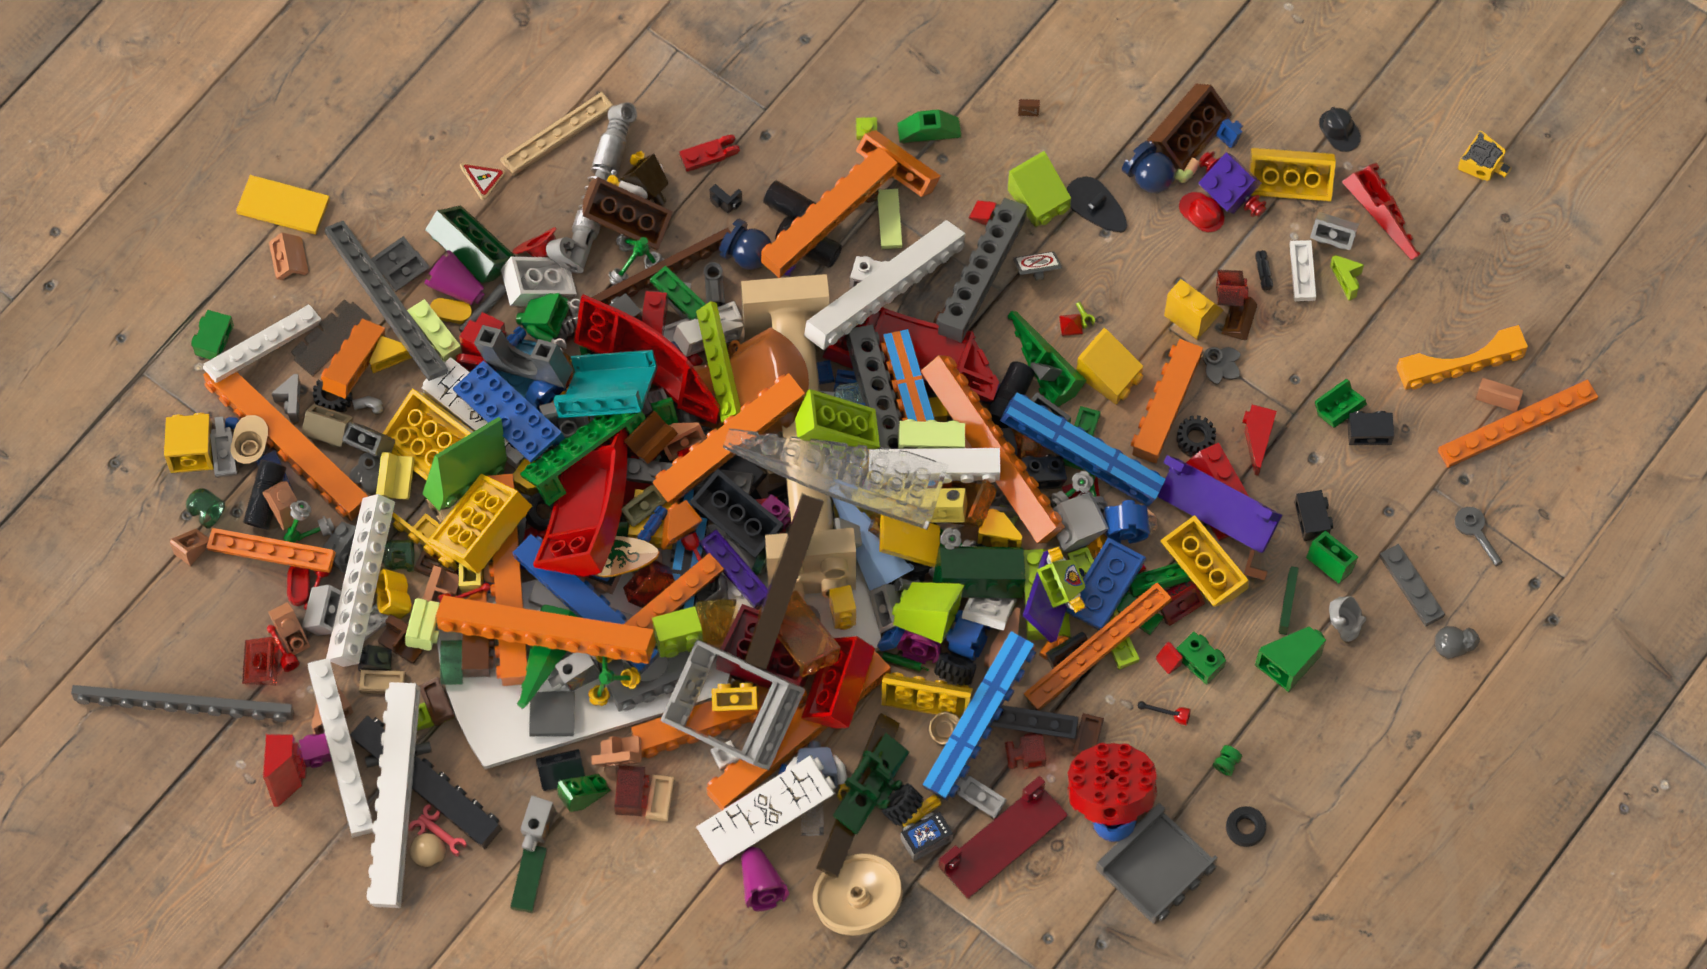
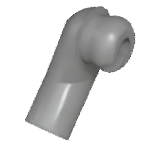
M371 396L352 400L355 411L370 407L374 414H378L384 410L382 407L383 402Z

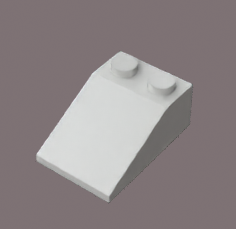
M510 257L501 268L510 306H527L530 300L543 297L549 293H560L565 298L577 295L571 271L566 270L549 257Z

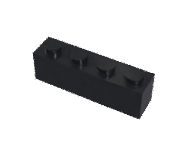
M1002 705V715L998 721L994 720L991 724L994 727L1076 739L1079 717Z

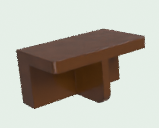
M390 614L386 619L387 628L378 639V643L392 649V652L414 664L424 650L405 645L408 624Z

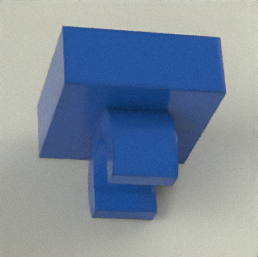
M1227 118L1222 122L1216 136L1228 147L1233 148L1243 132L1240 130L1243 128V125L1239 121L1232 123Z

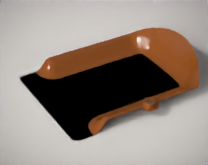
M770 327L741 345L737 340H733L729 344L728 354L741 407L749 401L751 403L758 398L757 395L763 389H770L775 385V380L783 374L787 375L790 373L805 393L809 389L808 370L803 356L787 337ZM708 364L693 366L716 399ZM802 402L743 448L741 452H745L781 432L782 426L788 428L795 421ZM720 414L716 424L709 421L699 423L702 426L717 430L724 425L721 423Z

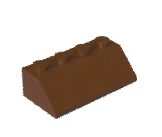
M1195 84L1146 141H1151L1157 146L1156 152L1168 156L1175 165V169L1184 171L1191 158L1195 159L1216 135L1222 122L1227 118L1229 119L1232 114L1212 85Z
M599 177L590 181L583 199L582 209L583 217L635 241L646 237L648 239V246L655 250H658L673 213L671 210Z

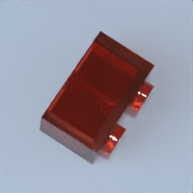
M1217 270L1216 295L1218 305L1243 306L1244 299H1248L1247 278L1243 277V271Z
M654 560L640 568L623 589L629 603L644 608L674 583L675 579L669 566Z
M618 765L614 804L615 815L642 816V810L647 809L648 797L644 796V789L649 788L650 776L646 775L645 767Z

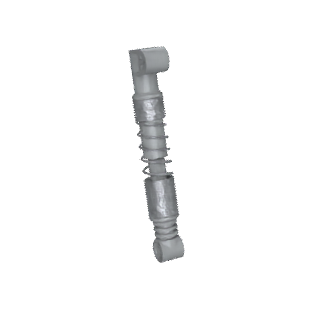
M626 102L609 108V124L606 132L602 134L591 168L595 176L588 177L589 181H591L590 178L595 179L597 177L607 181L610 175L618 173L627 141L625 138L629 125L637 117L636 108L632 103ZM583 204L579 205L580 210L577 211L572 226V239L564 237L551 240L546 247L547 255L552 261L573 273H582L584 271L592 242L597 238L601 227L600 224L582 216Z

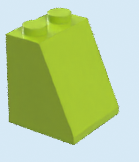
M1045 151L1009 171L1008 192L1016 202L1027 205V217L1035 228L1041 224H1048L1053 217L1058 214L1063 215L1069 210L1071 197Z
M912 582L908 590H903L900 597L901 602L896 603L893 608V625L942 644L959 611L964 585Z

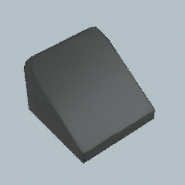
M1033 362L1030 364L1040 380L1055 381L1062 373L1061 369L1046 364Z

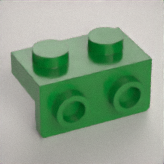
M1348 379L1337 384L1315 400L1318 416L1333 428L1348 419L1350 413L1359 411L1367 405L1366 399L1352 389L1351 382Z

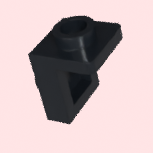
M716 184L709 189L711 203L717 208H722L727 214L733 209L736 210L742 204V191L740 189L731 196Z
M366 645L362 648L358 671L361 672V670H366L367 668L390 671L392 649Z

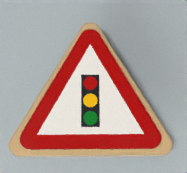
M461 163L460 168L482 200L486 199L505 174L503 169Z

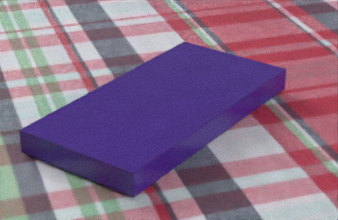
M1048 550L1043 552L1038 569L1048 565ZM1037 572L1023 617L1052 643L1057 640L1067 606L1064 603L1054 608L1052 607Z

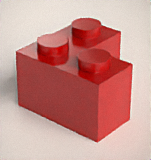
M483 312L476 322L469 320L459 336L462 354L483 357L474 344L482 325L501 329L506 336L507 332L504 322Z

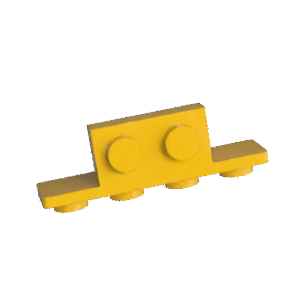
M393 512L392 519L394 522L392 525L398 531L408 533V538L415 544H422L424 546L423 549L430 556L436 555L439 558L438 561L445 568L451 567L455 571L459 568L453 558L428 542L429 538L440 526L437 521L425 513L412 527Z

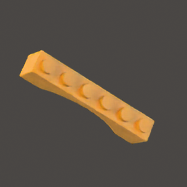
M1519 325L1499 330L1485 347L1468 356L1440 359L1418 353L1400 358L1396 368L1405 390L1410 388L1419 389L1424 384L1431 382L1436 384L1445 378H1458L1466 372H1478L1484 367L1491 365L1496 367L1505 361L1520 360L1525 356L1528 346Z

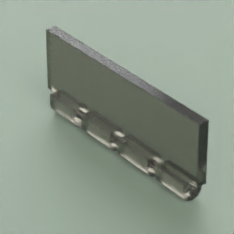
M344 299L334 309L338 317L331 312L319 323L323 331L315 327L304 338L309 344L308 346L301 341L291 351L296 357L294 361L312 377L334 354L341 350L343 341L349 339L354 325H358L362 318L368 321L372 319L354 302L350 304Z

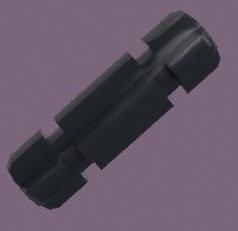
M1265 250L1257 251L1255 258L1258 263L1257 268L1261 280V288L1263 290H1271L1273 288V280L1271 278L1269 261L1267 260V252Z

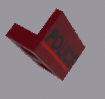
M1188 581L1175 585L1166 591L1172 598V601L1163 607L1160 612L1165 623L1171 626L1204 605L1205 602L1199 588Z

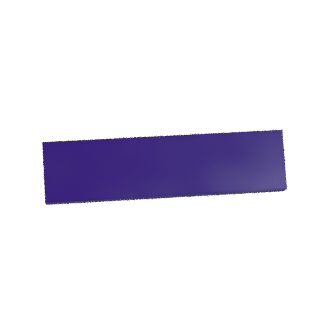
M716 529L700 541L699 545L707 554L710 553L724 568L723 573L752 607L757 608L766 598L768 588Z

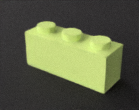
M425 299L407 310L442 361H447L450 357L455 360L457 354H462L460 344Z
M907 419L899 423L898 449L965 448V423H959L958 421L938 422L936 420L919 422L913 419Z

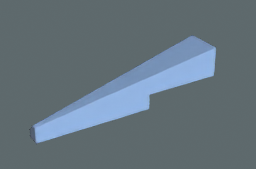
M838 483L830 486L829 492L840 518L860 526L862 546L856 548V559L869 591L888 584L914 569L911 563L908 564L903 558L879 552L880 529L865 512H860L853 504L855 501L851 497L848 498L840 490Z

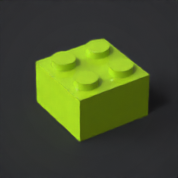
M695 606L652 618L655 639L661 658H672L684 651L691 652L696 640L703 642L702 628Z

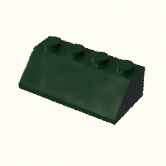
M461 205L437 210L425 229L433 240L439 242L445 248L446 252L448 250L452 251L474 277L482 283L495 281L502 275L501 268L510 257H516Z
M939 546L932 583L964 585L962 593L964 598H1022L1026 580L1023 548L958 546L950 550L945 548V546Z

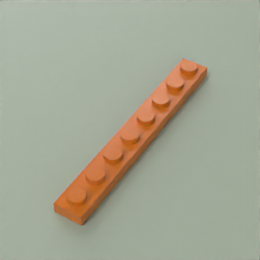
M1587 379L1438 447L1437 451L1449 468L1597 401L1598 395Z
M1155 583L1024 692L1025 698L1036 710L1040 711L1171 602L1172 598L1158 583Z

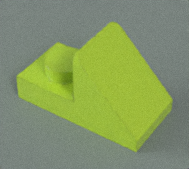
M1337 255L1333 256L1330 267L1347 299L1352 300L1357 297L1359 283L1355 277L1362 274L1364 265Z

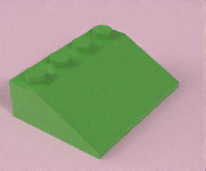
M497 417L434 456L422 494L439 511L446 507H452L457 500L461 499L480 474L492 476L504 473L507 455L502 419Z

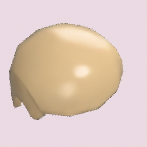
M942 712L935 715L929 725V733L932 739L938 744L946 745L960 720L959 717L950 712Z
M423 833L413 839L409 851L411 859L417 865L432 867L434 864L443 861L446 848L444 842L435 834Z

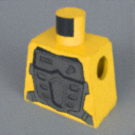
M1480 130L1461 157L1457 169L1489 181L1495 172L1506 178L1512 167L1502 162L1506 153L1505 149Z

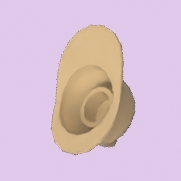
M248 415L236 424L230 452L237 462L250 464L262 457L266 447L268 427L261 417Z

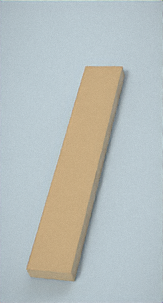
M600 92L503 156L501 162L515 176L607 115L609 108L613 104L603 92Z

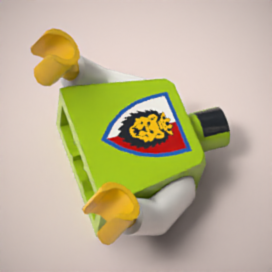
M1060 547L1048 550V565L1037 569V572L1052 607L1054 608L1065 603L1068 608L1077 613L1086 608L1080 597V592L1085 589L1083 581L1085 573L1082 568L1077 567L1073 559L1066 560L1063 557Z

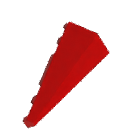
M1377 162L1368 165L1361 171L1353 173L1342 181L1411 260L1420 255V252L1416 251L1411 243L1413 240L1411 234H1406L1403 225L1405 221L1394 197L1385 188L1386 180L1380 179L1377 170L1379 166Z

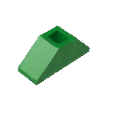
M939 109L918 111L897 123L899 143L961 138L959 117Z
M599 774L561 780L558 783V797L570 812L584 810L611 791L606 780Z

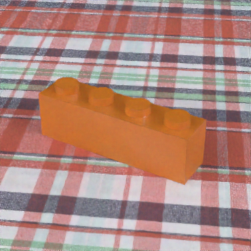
M877 130L864 134L856 149L859 154L866 157L870 151L874 152L880 147L898 163L897 173L892 176L920 197L933 192L941 175Z
M363 318L358 325H354L349 339L343 341L340 352L334 354L331 365L322 372V390L346 399L370 364V358L380 337H385V327Z

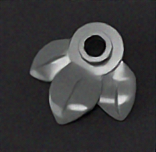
M1217 347L1208 348L1204 352L1203 361L1207 365L1205 372L1209 380L1219 384L1222 377L1225 379L1239 378L1240 372L1235 361L1240 358L1241 353L1231 347L1221 350ZM1215 356L1217 360H1211L1210 357Z
M364 453L360 456L358 465L352 468L349 478L356 485L361 483L364 490L370 495H374L377 491L380 469L379 458L372 454ZM368 459L373 461V465L370 467L365 465V461Z

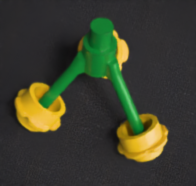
M595 656L596 660L602 663L603 667L599 675L601 684L591 688L588 692V697H590V702L593 705L604 706L610 698V693L605 687L606 684L612 683L615 680H621L623 686L635 689L641 681V675L635 667L623 670L621 675H615L607 667V663L611 662L612 658Z

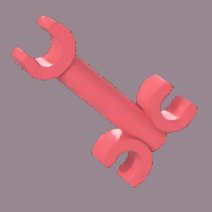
M427 804L418 820H414L409 824V830L412 831L415 827H421V830L418 832V835L426 833L427 828L450 846L454 856H459V851L455 849V846L460 844L466 848L465 840L453 838L434 822L440 818V812L437 811L434 815H428L431 805Z

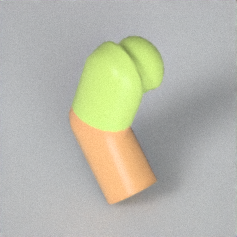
M1192 157L1184 171L1181 169L1176 171L1175 179L1179 180L1180 183L1187 182L1195 174L1201 162Z

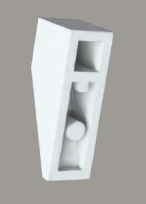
M698 319L688 322L684 321L676 326L673 339L686 357L705 351ZM721 321L726 343L740 338L744 326L742 322Z

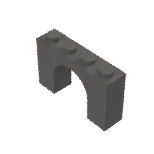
M482 325L474 342L486 363L494 370L533 380L545 381L560 387H565L573 370L556 343L538 339L532 354L529 355L515 348L507 340L501 329Z
M684 651L675 657L667 658L668 666L663 675L652 681H640L635 689L623 686L621 680H615L612 683L606 684L618 712L622 710L629 711L641 702H651L663 693H672L691 652ZM613 659L607 663L608 670L613 671L615 675H621L622 671L626 669L622 659ZM598 662L599 670L602 672V663Z

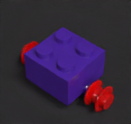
M1206 152L1199 160L1201 162L1199 167L1207 168L1206 175L1198 184L1226 211L1234 214L1245 202L1244 210H1251V217L1261 216L1266 210L1267 202H1260V195H1251L1262 183L1233 155L1226 152L1221 158L1215 159V152Z

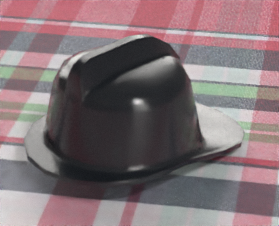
M1333 106L1321 115L1319 119L1320 129L1335 149L1349 152L1358 147L1361 141V134L1347 110Z

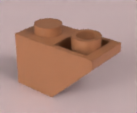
M288 602L268 612L288 653L296 655L311 647L294 610Z

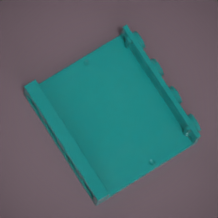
M653 350L571 356L575 371L566 395H555L553 400L558 418L641 412L658 369Z

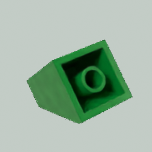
M1308 626L1262 646L1258 651L1255 666L1287 692H1290L1322 656L1326 639L1319 630H1313Z

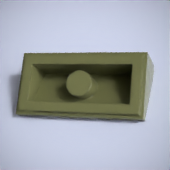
M653 484L623 505L621 515L634 527L652 514L658 506L664 505L667 501Z

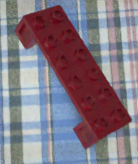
M1039 775L1023 789L1020 799L960 848L955 845L940 857L938 867L962 894L969 899L1067 817V813L1045 790V781Z

